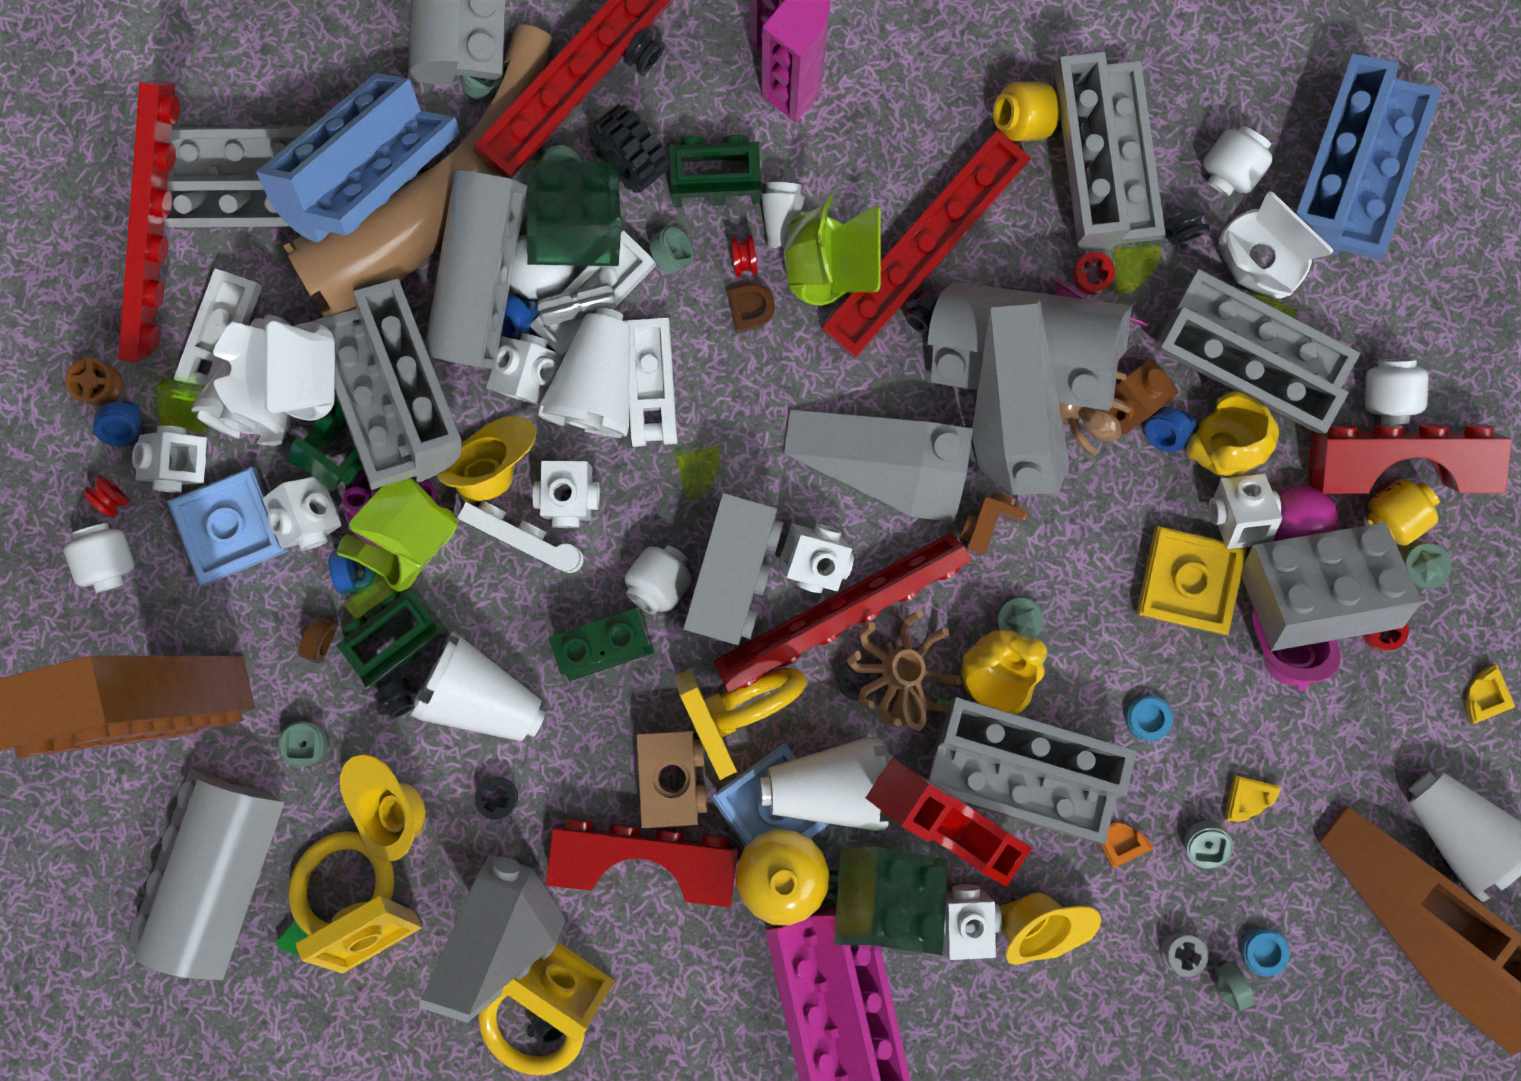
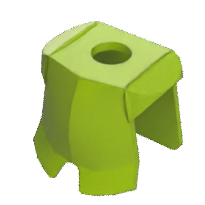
M829 195L824 204L813 211H802L791 220L784 249V260L789 287L797 298L812 305H825L840 299L845 293L879 291L881 285V210L879 206H872L843 224L836 219L828 217V210L834 196Z
M411 477L381 487L349 523L352 531L382 548L369 545L360 540L356 535L346 534L338 545L337 554L354 560L380 574L392 589L401 592L413 584L438 551L448 543L457 528L458 517L449 509L439 507Z

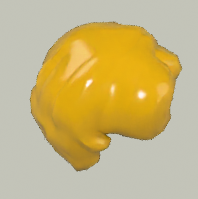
M1232 391L1218 398L1213 414L1201 420L1198 425V431L1192 434L1186 443V454L1188 459L1197 461L1202 467L1207 468L1215 475L1227 478L1233 475L1239 476L1249 472L1251 469L1257 468L1269 459L1277 445L1279 427L1269 409L1260 401L1240 391Z
M993 630L989 634L984 635L963 656L960 675L966 692L977 704L1014 715L1019 714L1029 705L1035 685L1044 677L1045 667L1043 663L1048 653L1046 644L1040 639H1032L1013 630Z

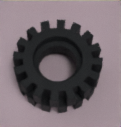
M617 104L588 128V136L591 138L589 141L591 146L597 149L595 153L598 158L604 160L605 168L614 173V178L618 182L622 180L624 187L628 190L632 189L634 193H641L669 169V160L663 155L666 153L664 147L656 142L659 140L656 134H651L648 130L649 125L644 120L642 122L639 121L638 114L633 110L630 112L627 106Z

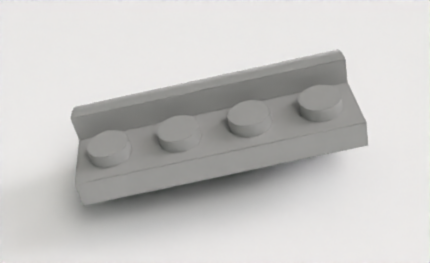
M410 0L407 78L410 79V82L452 85L455 75L500 80L503 67L505 0Z
M1105 52L1060 57L1054 68V76L1060 103V120L1078 247L1086 250L1114 248L1117 244L1161 240L1166 234L1141 61L1107 65Z
M311 126L172 128L171 144L175 145L176 159L172 171L168 172L167 190L172 194V206L168 217L164 218V228L289 226L270 203L256 171Z
M455 170L425 340V348L429 357L480 368L495 369L527 192L526 185L510 178Z
M1199 269L1193 273L1177 305L1170 312L1155 343V349L1235 391H1240L1260 401L1267 408L1318 434L1327 433L1349 394L1348 391L1342 389V386L1360 355V352Z
M395 279L353 291L356 309L311 321L327 327L335 339L334 390L371 490L411 477H415L417 483L424 481L449 468L461 455V438L400 281Z
M953 282L942 291L932 314L927 345H933L931 383L978 390L991 305L999 302L1040 299L1058 403L1107 411L1113 406L1118 360L1127 350L1132 305Z
M957 697L949 703V711L944 713L933 748L935 751L927 777L929 781L970 806L1100 845L1106 843L1115 801L1127 795L1137 751Z
M190 768L185 783L179 789L178 803L170 826L163 834L162 848L154 871L148 877L146 894L139 914L131 925V936L128 944L137 950L134 960L150 969L184 978L223 980L285 802L264 790L230 784L210 772Z

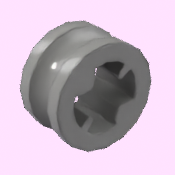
M1175 932L1163 940L1160 947V957L1163 964L1169 970L1183 977H1193L1200 974L1205 968L1208 961V951L1205 944L1199 938L1186 932ZM1187 942V948L1194 951V957L1192 961L1185 959L1186 965L1182 966V961L1175 957V952L1178 947L1184 949L1183 943Z

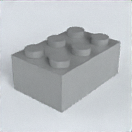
M723 493L683 630L737 646L740 645L742 637L751 639L758 612L750 610L754 594L761 596L764 594L771 568L763 565L767 550L776 552L784 523L776 520L777 508Z
M1386 522L1255 544L1243 565L1241 573L1271 651L1400 629L1406 625L1422 603Z

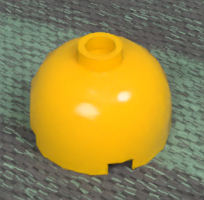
M773 829L759 834L745 846L737 864L736 886L742 903L755 917L771 925L790 926L806 920L820 908L828 892L829 869L823 852L810 837L796 831Z

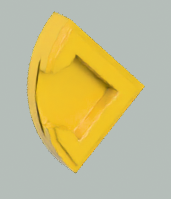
M1492 664L1479 672L1471 682L1466 694L1465 709L1468 722L1471 724L1516 707L1498 665Z
M1233 775L1224 819L1241 822L1259 815L1275 803L1281 786Z

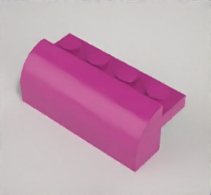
M750 0V43L762 52V97L796 123L815 101L821 88L830 0Z
M863 903L860 907L855 904L852 908L847 907L846 904L820 908L804 921L790 926L776 925L765 929L799 1081H911L870 903Z

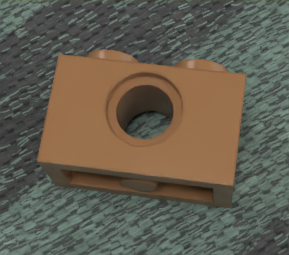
M694 729L638 733L637 751L642 828L698 825L699 813H707L706 785H697L696 767L705 766L704 746L701 739H694ZM668 765L680 767L686 776L685 785L677 790L666 788L660 778L664 767Z

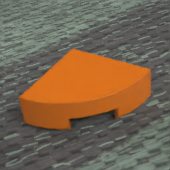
M1115 821L1110 822L1106 843L1100 845L1110 867L1113 869L1154 849L1150 841L1138 830L1124 823L1121 824V822L1114 823Z

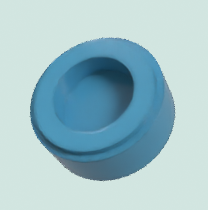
M1144 695L1137 697L1129 704L1125 713V722L1128 730L1135 737L1146 741H1156L1166 736L1173 724V714L1170 706L1163 699L1157 696Z
M1254 929L1245 936L1241 944L1240 951L1244 964L1258 975L1266 977L1277 975L1285 969L1289 962L1290 949L1287 941L1283 936L1271 929Z

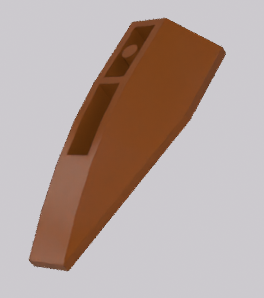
M1344 806L1317 842L1432 991L1509 1054L1515 1055L1521 1052V934L1398 841L1350 807Z

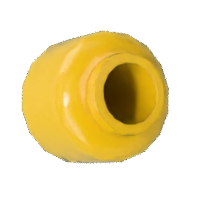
M1012 82L1003 89L994 103V123L1001 133L1011 141L1045 140L1053 134L1060 120L1058 94L1053 86L1047 82Z
M1400 478L1371 498L1368 502L1370 514L1365 519L1369 525L1386 522L1395 543L1406 546L1438 523L1439 518L1435 506L1440 501L1435 492L1426 483L1420 482L1416 485L1412 481Z

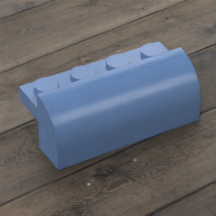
M1352 53L1296 215L1333 249L1332 254L1337 255L1338 251H1344L1384 260L1434 116L1442 88L1397 80L1396 75L1399 62Z
M375 73L257 170L256 173L270 203L280 217L300 235L319 243L330 232L347 236L358 229L363 220L379 206L385 204L390 199V196L405 182L414 178L418 171L434 156L443 152L446 145L460 134V130L455 117L420 110L410 79Z

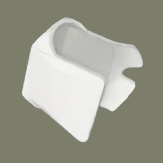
M1271 191L1266 194L1260 209L1246 211L1234 218L1224 228L1218 240L1220 255L1227 264L1236 284L1269 299H1281L1293 294V291L1297 289L1309 272L1312 259L1328 256L1333 253V249ZM1258 244L1269 246L1274 252L1273 264L1266 269L1260 268L1249 256L1252 247Z
M268 321L265 325V330L231 322L219 337L213 354L215 357L228 361L231 365V371L226 376L215 378L213 384L221 402L231 413L265 409L271 414L285 412L293 417L312 421L324 417L334 405L335 339L327 327L317 322L290 326L277 321Z

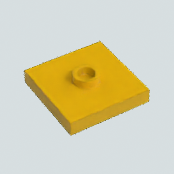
M1160 526L1154 527L1136 615L1220 635H1229L1247 547L1226 549L1224 541Z

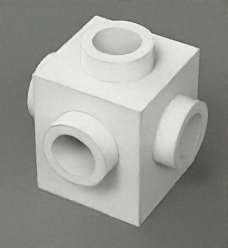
M522 333L520 340L501 337L495 369L491 370L486 389L517 400L540 405L561 365L563 355L546 349L548 341L534 335Z
M157 426L156 433L139 435V441L135 444L132 453V464L136 469V480L153 482L152 490L162 492H181L182 485L204 483L207 438L186 435L185 428L175 426Z
M541 461V481H535L533 485L534 509H540V516L544 519L552 520V527L579 528L580 520L591 521V510H598L600 502L599 483L592 482V466L587 461ZM571 489V497L566 501H561L562 493Z
M1266 474L1233 475L1230 478L1220 479L1214 498H1211L1209 501V516L1212 524L1218 525L1226 549L1251 547L1255 544L1273 541L1282 520L1281 501L1278 493L1271 490Z
M314 477L282 483L263 497L268 512L270 530L276 535L281 549L299 545L301 551L319 547L328 542L326 538L328 534L341 526L336 502L331 498L328 488Z
M791 523L778 566L786 578L796 580V585L800 588L815 593H822L823 588L838 591L842 579H847L850 575L854 556L851 553L852 548L841 537L842 532L824 524H816L815 528L811 529Z
M960 884L953 886L952 892H938L939 907H933L932 927L934 935L939 936V947L948 959L996 958L995 933H1000L1002 929V916L999 905L995 904V901L976 885Z

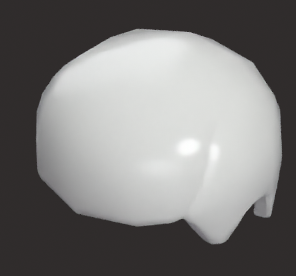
M534 232L518 237L510 288L521 297L533 301L561 294L574 280L576 264L570 249L546 233Z

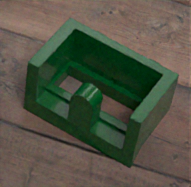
M735 134L724 137L723 143L706 144L705 139L702 137L689 136L681 138L679 145H669L673 208L682 207V198L708 197V204L711 206H721L726 204V196L752 195V204H761L759 142H750L748 136ZM749 159V173L682 176L681 162Z
M339 402L324 417L315 420L312 431L304 440L298 437L293 442L286 461L287 463L300 466L332 491L341 482L348 486L351 485L363 470L356 447L339 466L322 454L347 425Z
M409 589L405 593L404 591L391 592L379 602L382 610L374 617L367 620L365 616H361L342 630L346 638L336 644V646L359 675L365 689L378 688L384 683L382 679L397 667L406 666L419 656L417 652L434 639H443L449 634L417 590ZM408 607L419 624L368 662L357 647V644Z
M638 608L548 637L560 675L566 674L569 682L655 653L641 610Z

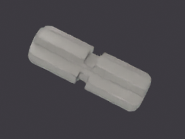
M608 282L578 289L576 295L571 296L570 292H566L538 301L541 321L547 326L577 318V313L583 312L585 316L586 314L596 313L597 308L613 309L616 306L614 291Z

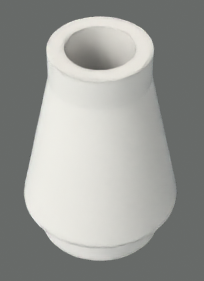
M769 182L766 183L765 193L761 194L767 233V247H782L785 249L789 224L802 211L805 196L801 195L800 184Z

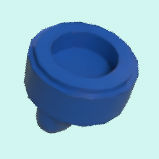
M508 294L501 334L507 338L520 340L522 333L527 334L532 330L530 326L533 318L539 314L537 302L531 299H518Z
M109 402L100 406L94 414L93 432L95 436L103 443L117 447L131 445L137 441L139 435H141L142 427L139 405L135 402Z
M1161 407L1145 422L1144 433L1150 444L1164 452L1174 453L1181 450L1192 435V430L1195 428L1196 421L1187 412L1172 407Z
M333 550L329 555L330 576L335 589L340 594L357 592L368 587L373 582L376 574L373 570L364 566V574L359 578L356 561L339 556L337 550Z

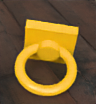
M783 668L762 674L760 679L749 687L736 688L731 692H725L721 696L717 693L704 699L691 669L674 676L680 697L719 780L737 772L723 737L737 731L736 728L759 721L784 708L794 701L807 685V677L803 671L797 668ZM776 689L757 701L734 709L755 696Z
M345 831L333 833L321 838L310 846L301 856L292 872L288 891L289 906L294 920L309 935L295 943L301 960L342 974L423 928L414 910L391 901L395 881L392 862L376 859L367 850L359 832ZM340 850L360 852L369 859L375 872V889L371 901L356 903L342 909L333 916L332 923L322 921L313 913L308 902V884L313 871L324 858Z
M558 942L554 952L545 960L539 958L531 964L527 975L522 979L515 977L503 987L501 996L478 1014L482 1038L490 1052L500 1062L515 1071L529 1075L556 1073L567 1067L578 1056L584 1042L585 1031L615 980ZM507 996H510L564 1033L566 1038L562 1046L554 1053L545 1056H532L515 1049L505 1040L498 1027L497 1011L501 1002Z

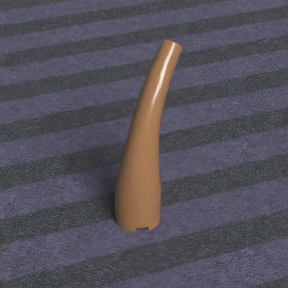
M531 25L516 26L503 62V66L507 71L495 98L481 120L450 155L431 169L405 182L390 196V199L385 204L379 206L363 220L358 229L347 236L330 232L319 243L300 236L283 245L308 293L321 306L323 317L356 309L353 294L355 290L399 279L402 282L442 245L455 170L494 176L499 175L473 152L474 144L546 68L553 44L551 35Z

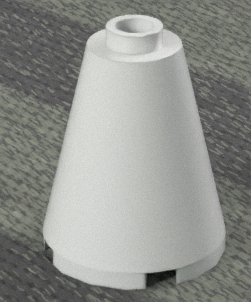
M597 308L596 314L590 313L585 315L540 404L539 417L560 426H564L567 423L585 429L584 432L605 437L621 438L622 436H627L629 429L630 325L622 321V313L607 308Z
M266 315L264 319H254L249 325L265 330V325L268 321H277L291 326L286 320L274 315ZM224 360L196 398L192 412L199 411L197 418L201 422L229 436L239 438L240 432L259 434L261 436L257 444L270 446L281 444L286 433L287 413L271 414L265 409L231 413L221 402L215 390L213 380L230 373L231 365L228 361Z
M451 632L442 647L444 651L441 657L434 663L416 699L415 707L410 716L426 722L516 741H523L527 734L534 737L546 712L539 709L542 700L461 636Z
M877 736L866 737L769 767L767 777L759 778L761 806H770L771 814L776 816L873 831L885 830L888 827V821L880 820L881 810L865 799L878 776L887 766L885 756H876L873 747L882 745L881 740Z
M1429 771L1408 789L1414 795L1408 803L1466 893L1481 903L1490 899L1484 892L1485 889L1495 884L1502 891L1521 876V821L1444 772L1435 777Z

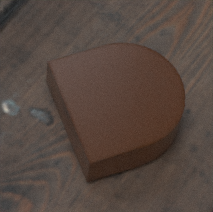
M750 283L726 288L736 334L762 328L771 321L775 312V301L773 295L766 287Z
M316 615L303 634L298 651L299 657L314 663L323 662L339 626L338 621L324 615Z

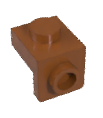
M1150 358L1127 376L1125 381L1122 380L1115 386L1114 398L1129 404L1131 411L1126 413L1111 407L1108 412L1119 421L1121 433L1127 434L1180 392L1153 358Z
M994 493L993 498L984 497L980 500L976 514L967 513L959 535L960 539L966 540L964 546L967 553L978 557L986 554L998 516L1018 524L1026 521L1028 511L1018 508L1020 501L999 493Z

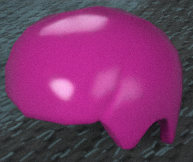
M1301 484L1292 486L1279 494L1282 520L1273 541L1337 531L1339 517L1335 503L1326 494L1321 493L1314 487Z

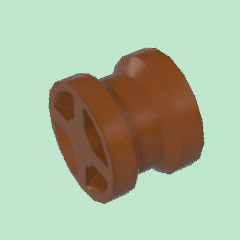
M91 357L75 361L68 368L65 376L66 388L69 394L76 400L96 407H100L105 403L115 402L123 389V380L119 371L113 366ZM98 385H103L96 392L93 390Z

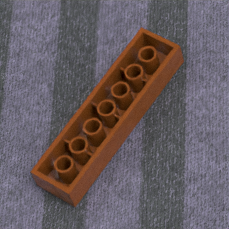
M90 655L0 678V752L15 750L18 760L42 754L47 756L66 751L75 752L111 745L119 746L149 740L172 739L197 733L199 729L243 721L242 712L255 709L244 656Z

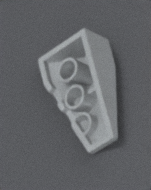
M1040 299L999 302L991 305L972 425V439L979 471L1013 495L1059 493L1070 464Z
M790 410L784 454L909 517L955 523L967 475L973 428L925 421Z
M488 856L473 883L423 993L419 1008L468 1023L501 996L505 985L515 977L522 979L529 973L531 964L539 958L545 960L554 952L566 920L533 868L521 865L511 858Z

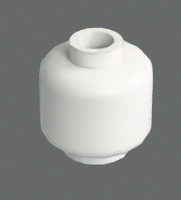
M1240 126L1238 130H1225L1203 161L1205 170L1211 175L1207 183L1226 196H1230L1234 190L1239 193H1250L1272 163V155L1268 150L1271 143L1265 137L1246 126Z
M1379 359L1378 366L1366 372L1365 409L1372 414L1381 415L1382 424H1409L1410 415L1420 414L1427 408L1428 372L1426 369L1417 366L1416 359Z
M102 523L70 534L72 541L65 545L63 551L76 585L82 587L93 585L96 593L124 585L122 576L130 573L134 569L135 563L123 531L110 529L108 523Z
M669 545L665 549L653 546L646 548L624 576L625 584L628 588L626 596L637 607L649 614L654 615L657 611L668 612L672 610L692 583L691 573L686 567L688 559L678 549Z

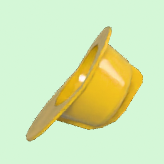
M508 416L497 419L461 443V455L458 460L436 476L443 484L456 487L462 500L469 504L498 497L507 491L512 484L515 463L530 451L536 438V429L530 420L522 416Z
M367 754L353 756L343 765L340 774V791L367 850L376 859L385 862L399 860L409 851L414 838L423 833L426 809L420 793L410 784L398 782L388 765L375 756Z
M1041 892L1031 893L1020 900L1000 906L1002 932L1008 942L1005 957L1007 962L1013 965L1024 964L1034 960L1057 958L1090 941L1099 930L1101 924L1099 912L1091 906L1063 907L1050 896Z

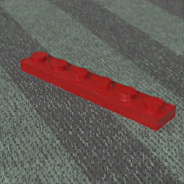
M608 0L474 144L473 152L502 177L512 179L618 63L635 36L640 31L649 29L674 0Z
M159 79L140 81L138 91L118 360L138 363L150 356L152 352H155L161 338L160 326L156 325L157 308L161 306L164 298V283L159 281L160 265L165 261L168 252V239L166 236H163L164 218L168 217L172 206V194L167 190L168 172L172 171L176 159V148L174 144H171L172 125L177 122L179 117L180 101L175 96L176 83Z
M997 129L881 260V285L879 291L853 292L822 327V332L853 359H856L905 304L906 300L915 293L1028 165L1031 157Z
M948 533L713 660L729 692L736 688L749 687L756 683L762 674L777 666L783 667L792 664L806 650L816 645H825L834 641L843 630L856 623H866L875 619L882 609L893 603L914 598L919 594L921 588L936 580L951 578L959 572L960 567L971 562L965 546L951 533Z

